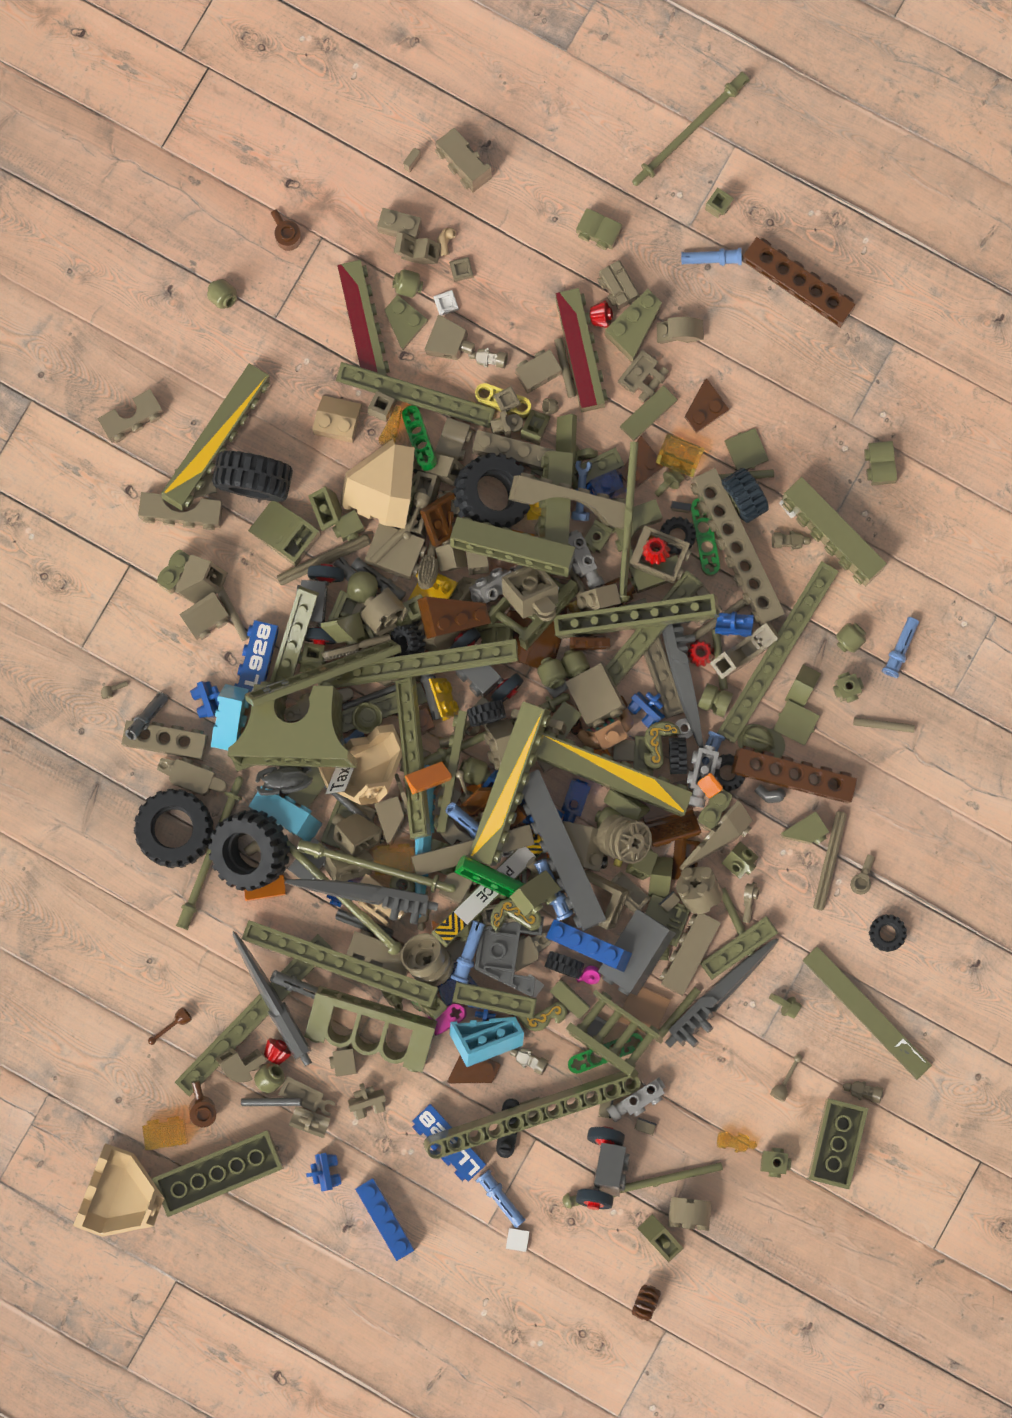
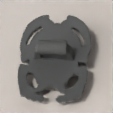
M279 766V769L276 767L266 768L257 774L256 782H260L261 779L265 783L262 789L260 786H257L256 789L260 795L266 796L280 794L279 790H282V793L285 795L300 791L312 783L313 778L306 775L312 769L311 767Z

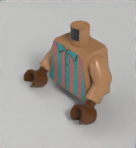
M621 695V698L627 708L628 704L624 697ZM627 708L622 711L623 713L620 716L604 720L605 723L597 728L593 726L583 730L581 721L578 719L577 725L573 726L571 732L577 735L584 746L603 751L628 738V731L633 727L634 722Z

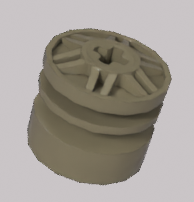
M617 814L608 816L602 821L596 836L597 846L603 854L631 864L640 862L646 857L652 842L648 826L643 822Z
M421 933L415 935L405 943L402 949V964L418 981L436 987L443 984L453 972L454 961L451 954L432 934Z

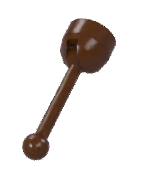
M184 1007L177 1010L174 1017L175 1021L154 1037H150L148 1043L154 1045L158 1038L176 1024L185 1025L189 1023L192 1017Z

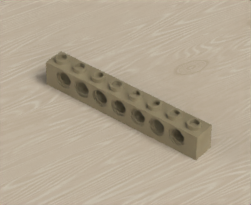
M716 468L694 477L691 480V490L695 496L698 495L700 509L709 518L708 526L712 532L715 531L718 537L716 539L717 545L720 550H724L727 556L725 561L728 567L732 568L735 573L734 580L737 586H741L744 592L742 596L747 605L750 604L753 611L751 615H754V622L762 626L768 621L771 622L782 617L785 614L731 499L722 486V481ZM705 490H713L715 497H707ZM714 508H721L723 516H717L714 513ZM723 526H730L732 529V534H725L723 532ZM733 543L740 546L741 551L739 553H735L731 549ZM740 562L748 563L749 571H743L740 568ZM749 580H755L758 583V588H750ZM758 598L766 600L767 606L765 608L758 605Z

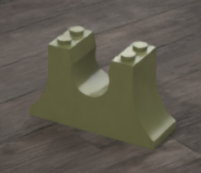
M264 681L261 684H254L253 691L273 683ZM320 683V686H313L309 697L310 706L308 713L303 719L295 723H287L284 720L286 709L284 696L255 707L252 706L247 726L239 739L228 747V756L238 765L357 768V759L347 749L342 735L341 714L343 696L330 683Z

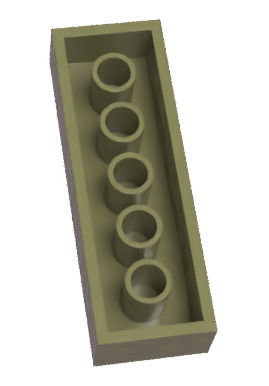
M802 477L784 493L781 500L784 502L782 506L789 513L793 511L796 514L797 522L802 527H808L811 531L810 535L817 542L821 541L825 545L824 549L831 556L835 555L840 560L838 563L844 570L847 571L849 569L854 574L852 577L859 585L863 584L866 587L883 571L887 563Z
M269 1130L154 1177L152 1180L164 1197L162 1205L167 1217H170L284 1169L272 1136Z

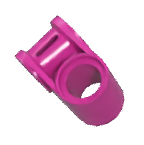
M461 1004L448 1006L447 1010L436 1019L438 1022L434 1032L435 1036L450 1029L451 1022L457 1021L459 1023L463 1021L467 1015L466 1008ZM454 1008L461 1009L462 1011L459 1014V1019L457 1016H452V1013H454Z

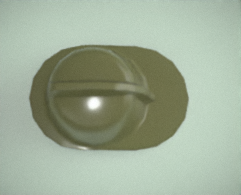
M758 724L746 725L737 739L739 748H743V746L752 747L755 749L754 752L762 754V751L774 753V757L780 758L785 751V741L781 734Z

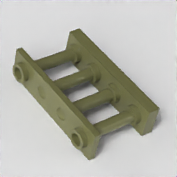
M551 577L558 585V603L555 604L556 616L578 594L577 583L571 579L567 584H561ZM503 597L497 605H493L489 609L488 614L491 621L489 624L493 626L499 619L519 634L520 646L527 650L553 620L542 621L535 613L528 616L532 619V623L528 627H522L504 614L511 604Z
M595 990L593 994L598 999L597 1003L581 1024L575 1026L570 1022L566 1030L575 1039L634 1080L639 1074L635 1069V1063L653 1039L660 1044L663 1042L660 1036L661 1032L652 1025L650 1027L646 1026L611 1001L613 998L606 992L602 991V993H599ZM605 1005L614 1010V1013L596 1036L591 1037L586 1034L588 1032L587 1028ZM622 1016L631 1023L614 1046L607 1049L602 1045L604 1043L603 1040ZM638 1027L647 1035L629 1059L623 1060L619 1057V1051Z

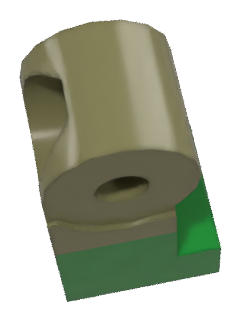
M437 996L432 1008L411 1001L416 1010L422 1011L433 1020H436L447 1010L444 1002Z

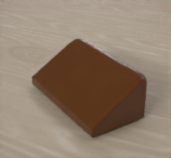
M675 840L672 880L679 879L682 872L680 866L700 844L699 841ZM698 862L688 868L697 867Z

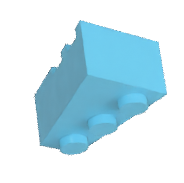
M228 684L224 685L217 699L219 707L215 713L217 718L213 727L211 747L228 751V747L233 745L242 735L241 729L242 727L245 728L247 716L244 715L245 708L248 709L250 705L245 698V694L249 693V689Z
M257 792L249 804L251 809L258 812H266L268 814L267 817L273 816L277 819L276 823L278 825L281 824L290 833L305 841L310 842L323 824L311 815L312 811L303 805L300 808L294 805L296 801L288 796L284 798L280 797L279 794L266 796L260 795Z
M516 1017L494 1018L482 1022L470 1020V1023H457V1021L450 1023L449 1035L467 1067L523 1046L524 1032Z

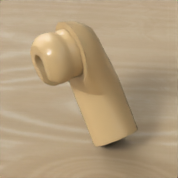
M445 228L438 236L437 243L441 244L439 256L449 255L447 243L456 237L454 228Z

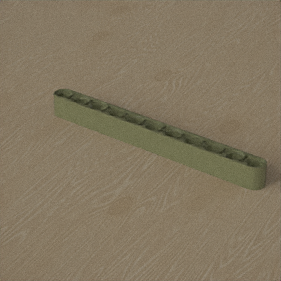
M620 1071L430 1135L424 1140L423 1145L431 1158L439 1159L638 1091L641 1083L636 1076L631 1084L625 1085L626 1080L630 1077ZM614 1084L613 1089L607 1092V1086ZM595 1091L591 1098L586 1097L588 1092ZM575 1097V1101L568 1105L567 1101ZM551 1104H556L554 1110L548 1111V1107ZM535 1110L536 1115L529 1118L528 1114ZM512 1117H517L515 1123H508ZM492 1124H498L495 1130H489ZM478 1130L476 1136L469 1137L472 1131ZM453 1137H458L456 1143L450 1144V1140ZM433 1144H439L436 1150H430Z

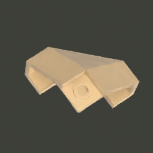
M392 439L347 471L340 500L341 506L347 510L351 508L357 509V514L369 519L378 518L379 523L385 526L405 528L411 499L415 447L396 445Z
M393 724L376 726L367 737L353 738L345 744L349 752L357 759V768L353 769L346 790L337 792L338 794L360 805L378 803L388 793L402 758L401 742ZM318 767L326 788H328L336 767Z
M105 1143L73 1226L102 1237L153 1227L164 1197L133 1153Z

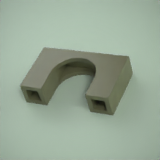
M656 499L633 507L631 539L644 526H650L662 521L663 517ZM609 526L613 530L612 533L616 534L617 540L615 545L618 552H621L624 529ZM630 545V558H629V563H630V560H631L632 555H633V552H632V549H631V545ZM676 555L667 558L666 562H661L659 565L656 563H646L641 560L639 562L672 575L678 557ZM629 566L631 574L629 580L633 588L637 590V593L668 583V581Z

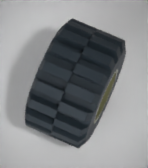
M740 468L721 480L722 486L728 493L738 516L744 522L749 523L769 510L768 501L761 487L745 468Z

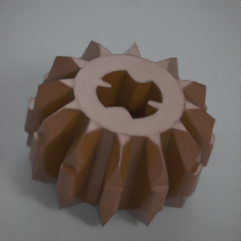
M644 1284L636 1298L632 1315L641 1320H651L661 1295L660 1290L651 1285Z

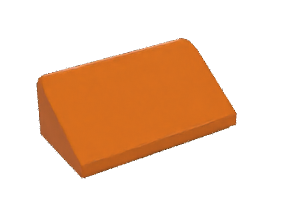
M439 762L407 774L405 778L412 794H416L448 782L452 776L443 762Z
M280 875L276 881L253 891L245 889V901L287 895L284 875Z

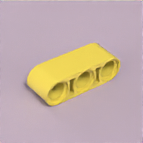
M486 383L478 385L475 390L477 402L501 412L493 395L501 392L503 389ZM482 390H487L490 395L487 398H481L479 393ZM516 394L520 403L525 404L528 408L524 412L514 408L506 412V414H517L522 419L526 418L531 412V403L526 397Z

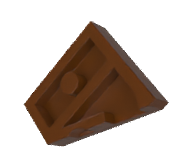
M708 379L704 380L685 415V419L695 433H698L729 411V408Z
M642 436L637 440L638 455L635 489L665 467ZM629 458L621 472V477L626 483L628 479Z
M448 492L420 510L432 546L437 547L450 539L454 514L451 511V500H455L454 493Z
M602 635L594 636V638H586L584 636L570 637L569 641L570 650L574 649L575 651L610 650L611 647L610 638Z
M460 1055L447 1083H492L501 1064L487 1059L467 1067Z

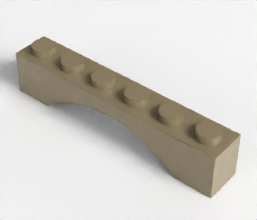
M521 473V476H514L508 500L529 505L552 497L568 498L589 508L598 516L603 525L624 529L625 499L616 498V501L609 499V495L597 493V496L590 494V490L579 488L578 491L573 490L571 485L559 483V486L554 485L552 480L540 478V481L535 480L533 475Z

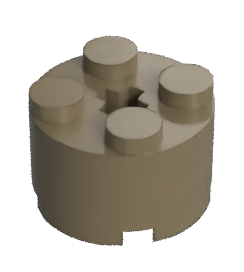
M386 588L375 598L371 596L364 602L366 607L360 613V616L376 635L382 636L397 627L395 623L399 619L403 621L408 610L389 588Z
M699 866L682 870L676 884V890L683 904L690 912L704 914L711 911V907L717 906L721 902L723 891L711 868Z
M671 1197L668 1226L680 1228V1224H682V1228L695 1229V1225H697V1230L709 1231L711 1201Z

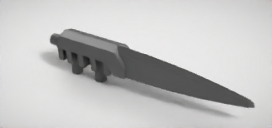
M691 621L669 624L662 634L672 676L694 738L699 748H703L697 701L688 657L685 654L688 651L686 643L695 642L694 634L684 636L683 626H681V624Z
M288 879L285 881L286 884L318 893L374 905L382 904L383 909H391L389 919L396 921L398 920L399 911L410 912V923L418 924L419 915L426 916L427 909L438 910L439 903L428 901L429 895L348 881L320 879Z
M233 931L232 935L259 993L269 1009V1016L278 1028L295 1060L301 1058L305 1066L311 1064L312 1061L308 1053L312 1050L294 1021L285 1002L282 1003L250 950L239 935Z
M775 938L758 949L708 990L668 1030L672 1035L665 1041L666 1045L671 1048L678 1041L684 1046L687 1041L693 1048L696 1047L699 1041L693 1034L697 1033L700 1027L707 1033L713 1030L714 1027L707 1021L713 1017L712 1012H716L751 975L774 948L779 939Z

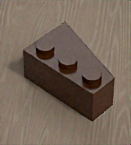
M427 596L417 599L427 639L491 623L486 603Z

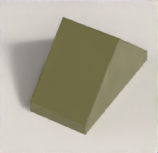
M531 410L521 430V439L540 445L551 416Z
M803 664L785 701L790 700L804 707L821 673Z
M657 857L650 876L649 897H652V894L662 898H666L669 895L673 858Z

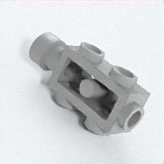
M578 530L569 533L568 544L575 547V557L572 563L574 573L578 574L580 579L583 577L587 578L590 590L603 586L605 584L604 580L597 573L594 558L581 532L578 533Z
M515 564L510 570L496 568L487 577L477 579L475 584L469 587L472 601L487 603L495 600L502 594V577L523 568V566Z
M704 745L703 748H698L697 752H693L691 763H694L693 772L689 771L687 783H690L689 788L693 789L689 805L701 808L705 806V793L697 784L698 777H705L709 773L714 775L715 769H720L722 757H718L719 752L715 751V747ZM703 757H707L709 759V763L707 765L702 763Z
M659 1077L615 1106H609L606 1110L614 1122L622 1119L621 1116L627 1112L629 1115L634 1113L636 1117L646 1111L644 1106L650 1102L652 1105H655L663 1100L661 1095L665 1094L663 1089L666 1087ZM649 1086L654 1088L653 1094L647 1092ZM631 1097L636 1098L637 1103L635 1105L630 1104L629 1100Z

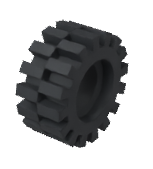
M680 516L679 518L672 517L670 520L667 519L661 526L660 532L670 535L673 529H682L685 532V539L683 541L690 543L688 549H691L696 539V530L692 522L690 523L687 518L683 519ZM667 544L670 547L669 553L680 555L682 549Z
M417 625L397 626L391 632L393 636L390 637L391 640L401 647V652L395 654L394 657L418 654L425 651L423 648L425 642L422 640L425 637L424 635L421 636L422 630H418L419 627Z
M502 700L480 704L467 710L472 727L506 718Z
M686 737L669 738L670 774H687Z
M723 754L719 756L722 757L720 769L725 765H733V755ZM715 769L714 777H717L723 790L727 792L738 789L745 780V777L735 775L732 780H724L720 776V769Z
M891 914L878 917L870 925V942L880 951L890 952L897 950L904 944L907 937V929L904 926V922L899 917ZM889 925L895 929L896 935L892 941H885L881 938L880 930L883 926Z
M550 951L544 967L579 979L584 963Z

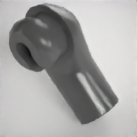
M760 784L755 789V792L767 803H779L786 796L782 788L768 791Z

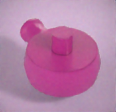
M587 966L584 968L580 978H576L578 983L584 981L587 984H596L601 979V973L598 972L599 968L596 966Z

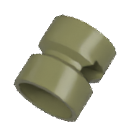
M707 683L697 707L706 711L711 709L713 714L724 718L733 693L724 689L718 691L717 686Z

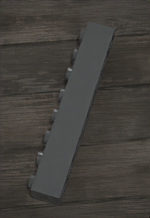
M539 769L529 773L530 780L522 791L525 804L522 806L526 815H531L534 821L531 823L534 833H539L542 839L539 844L543 853L548 852L550 857L548 864L552 872H557L559 878L556 879V882L561 891L565 890L567 897L564 899L569 910L572 908L576 916L573 917L577 928L581 927L583 931L606 922V918Z

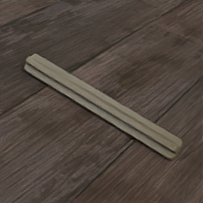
M364 534L277 575L279 584L285 585L308 574L310 566L330 564L342 556H347L370 545L368 536Z
M837 811L813 905V908L822 911L825 908L847 813Z

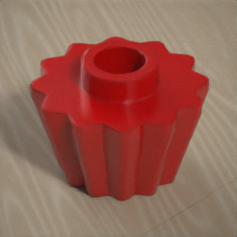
M606 300L590 308L592 325L608 328L611 325L613 311Z
M654 537L649 539L643 546L644 551L642 554L645 556V560L650 561L651 564L656 563L659 565L661 562H666V558L670 556V547L661 538Z
M696 640L695 643L690 644L687 657L691 660V664H696L697 667L701 665L705 667L714 658V648L711 647V643H706L705 640ZM703 650L705 655L699 657L697 651Z
M269 1038L264 1055L272 1063L280 1065L292 1053L283 1040Z

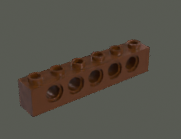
M756 237L743 255L742 261L841 328L856 305L853 303L854 300L846 294L841 295L838 293L837 288L832 284L822 282L816 273L806 271L800 262L796 260L793 262L787 258L788 255L784 251L772 248L771 243L766 239ZM769 255L772 261L764 262L761 257ZM785 266L788 268V272L785 274L780 273L778 267ZM797 277H801L804 279L805 283L802 285H798L795 283L794 279ZM817 288L821 291V295L814 296L811 290ZM835 300L838 306L830 307L827 301Z
M743 746V748H739L735 752L731 774L843 803L852 802L857 778L851 777V773L840 771V774L834 773L832 768L821 766L820 769L815 768L810 762L801 761L800 764L793 762V758L782 756L780 759L774 757V753L762 751V754L754 752V748ZM753 758L759 761L760 766L758 769H754L751 765ZM773 763L779 767L778 774H774L771 771ZM791 769L798 771L797 779L791 777ZM811 774H815L818 778L816 785L810 782ZM830 779H834L837 782L835 790L829 786Z

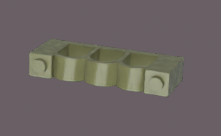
M319 986L304 1037L309 1038L310 1041L315 1043H324L326 1039L336 1047H344L352 1043L353 1048L362 1055H373L379 1051L383 1059L389 1063L398 1064L404 1062L403 1067L409 1071L423 1072L438 1021ZM335 1007L357 1013L351 1034L346 1036L339 1035L332 1029L331 1020ZM362 1015L385 1022L380 1041L377 1043L368 1044L360 1038L358 1033ZM390 1023L413 1030L408 1048L405 1051L394 1052L387 1046L386 1036Z

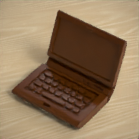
M508 610L507 616L522 627H528L532 623V619L529 617L523 619L517 611ZM553 621L527 650L520 646L519 634L513 631V639L517 641L519 660L515 662L538 669L543 659L548 657L556 659L562 639L556 637Z
M685 780L671 783L677 786V783L687 786ZM640 801L650 808V811L643 816V819L651 832V844L653 847L670 844L671 841L682 838L695 837L702 833L692 805L688 804L685 815L680 817Z
M492 787L478 788L459 808L470 817L478 816L480 811L484 812ZM521 804L516 808V820L510 825L509 829L511 827L515 828L527 817Z

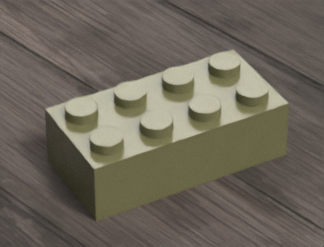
M829 1098L826 1099L807 1179L850 1189L869 1108Z

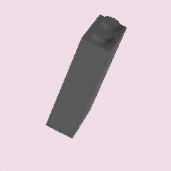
M637 909L614 945L632 953L625 971L622 972L603 963L598 972L604 975L602 979L607 983L619 985L618 990L627 996L630 993L637 996L676 933Z

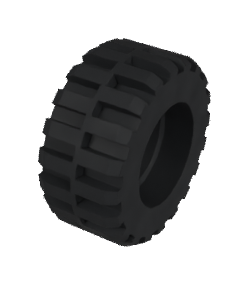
M224 450L217 455L212 482L216 488L229 493L259 500L282 502L288 497L293 470L289 464L273 458L240 451Z
M488 453L485 456L481 455L468 463L458 473L459 476L454 481L456 488L452 490L456 497L453 503L455 508L459 507L458 515L460 518L464 516L473 521L487 522L499 528H511L520 522L530 510L529 505L508 500L507 506L503 510L490 509L479 498L477 487L482 477H494L503 483L509 499L514 476H521V473H524L523 470L525 468L523 465L520 464L518 466L515 464L516 459L512 457L506 459V454L502 453L497 456L495 453Z
M167 789V791L156 792V795L146 799L144 805L141 804L138 809L139 813L135 816L134 820L136 822L134 827L135 840L143 854L151 861L168 868H182L190 863L197 862L199 857L204 856L209 842H211L210 836L212 831H214L212 826L213 820L208 808L195 795L180 789ZM169 810L183 811L190 817L193 824V832L188 842L176 848L164 846L159 842L155 834L157 819L161 814Z
M254 809L244 810L223 819L215 827L216 830L212 831L210 838L213 841L209 842L208 849H211L209 859L213 860L214 865L212 867L214 871H218V877L222 881L226 880L228 886H236V889L241 891L245 889L253 891L276 881L279 875L283 874L286 870L285 865L289 863L290 859L287 856L290 853V846H287L286 842L289 839L287 835H284L282 825H277V819L273 816L267 817L268 814L266 812H258ZM241 833L250 835L259 845L261 860L257 868L248 865L240 856L238 839Z

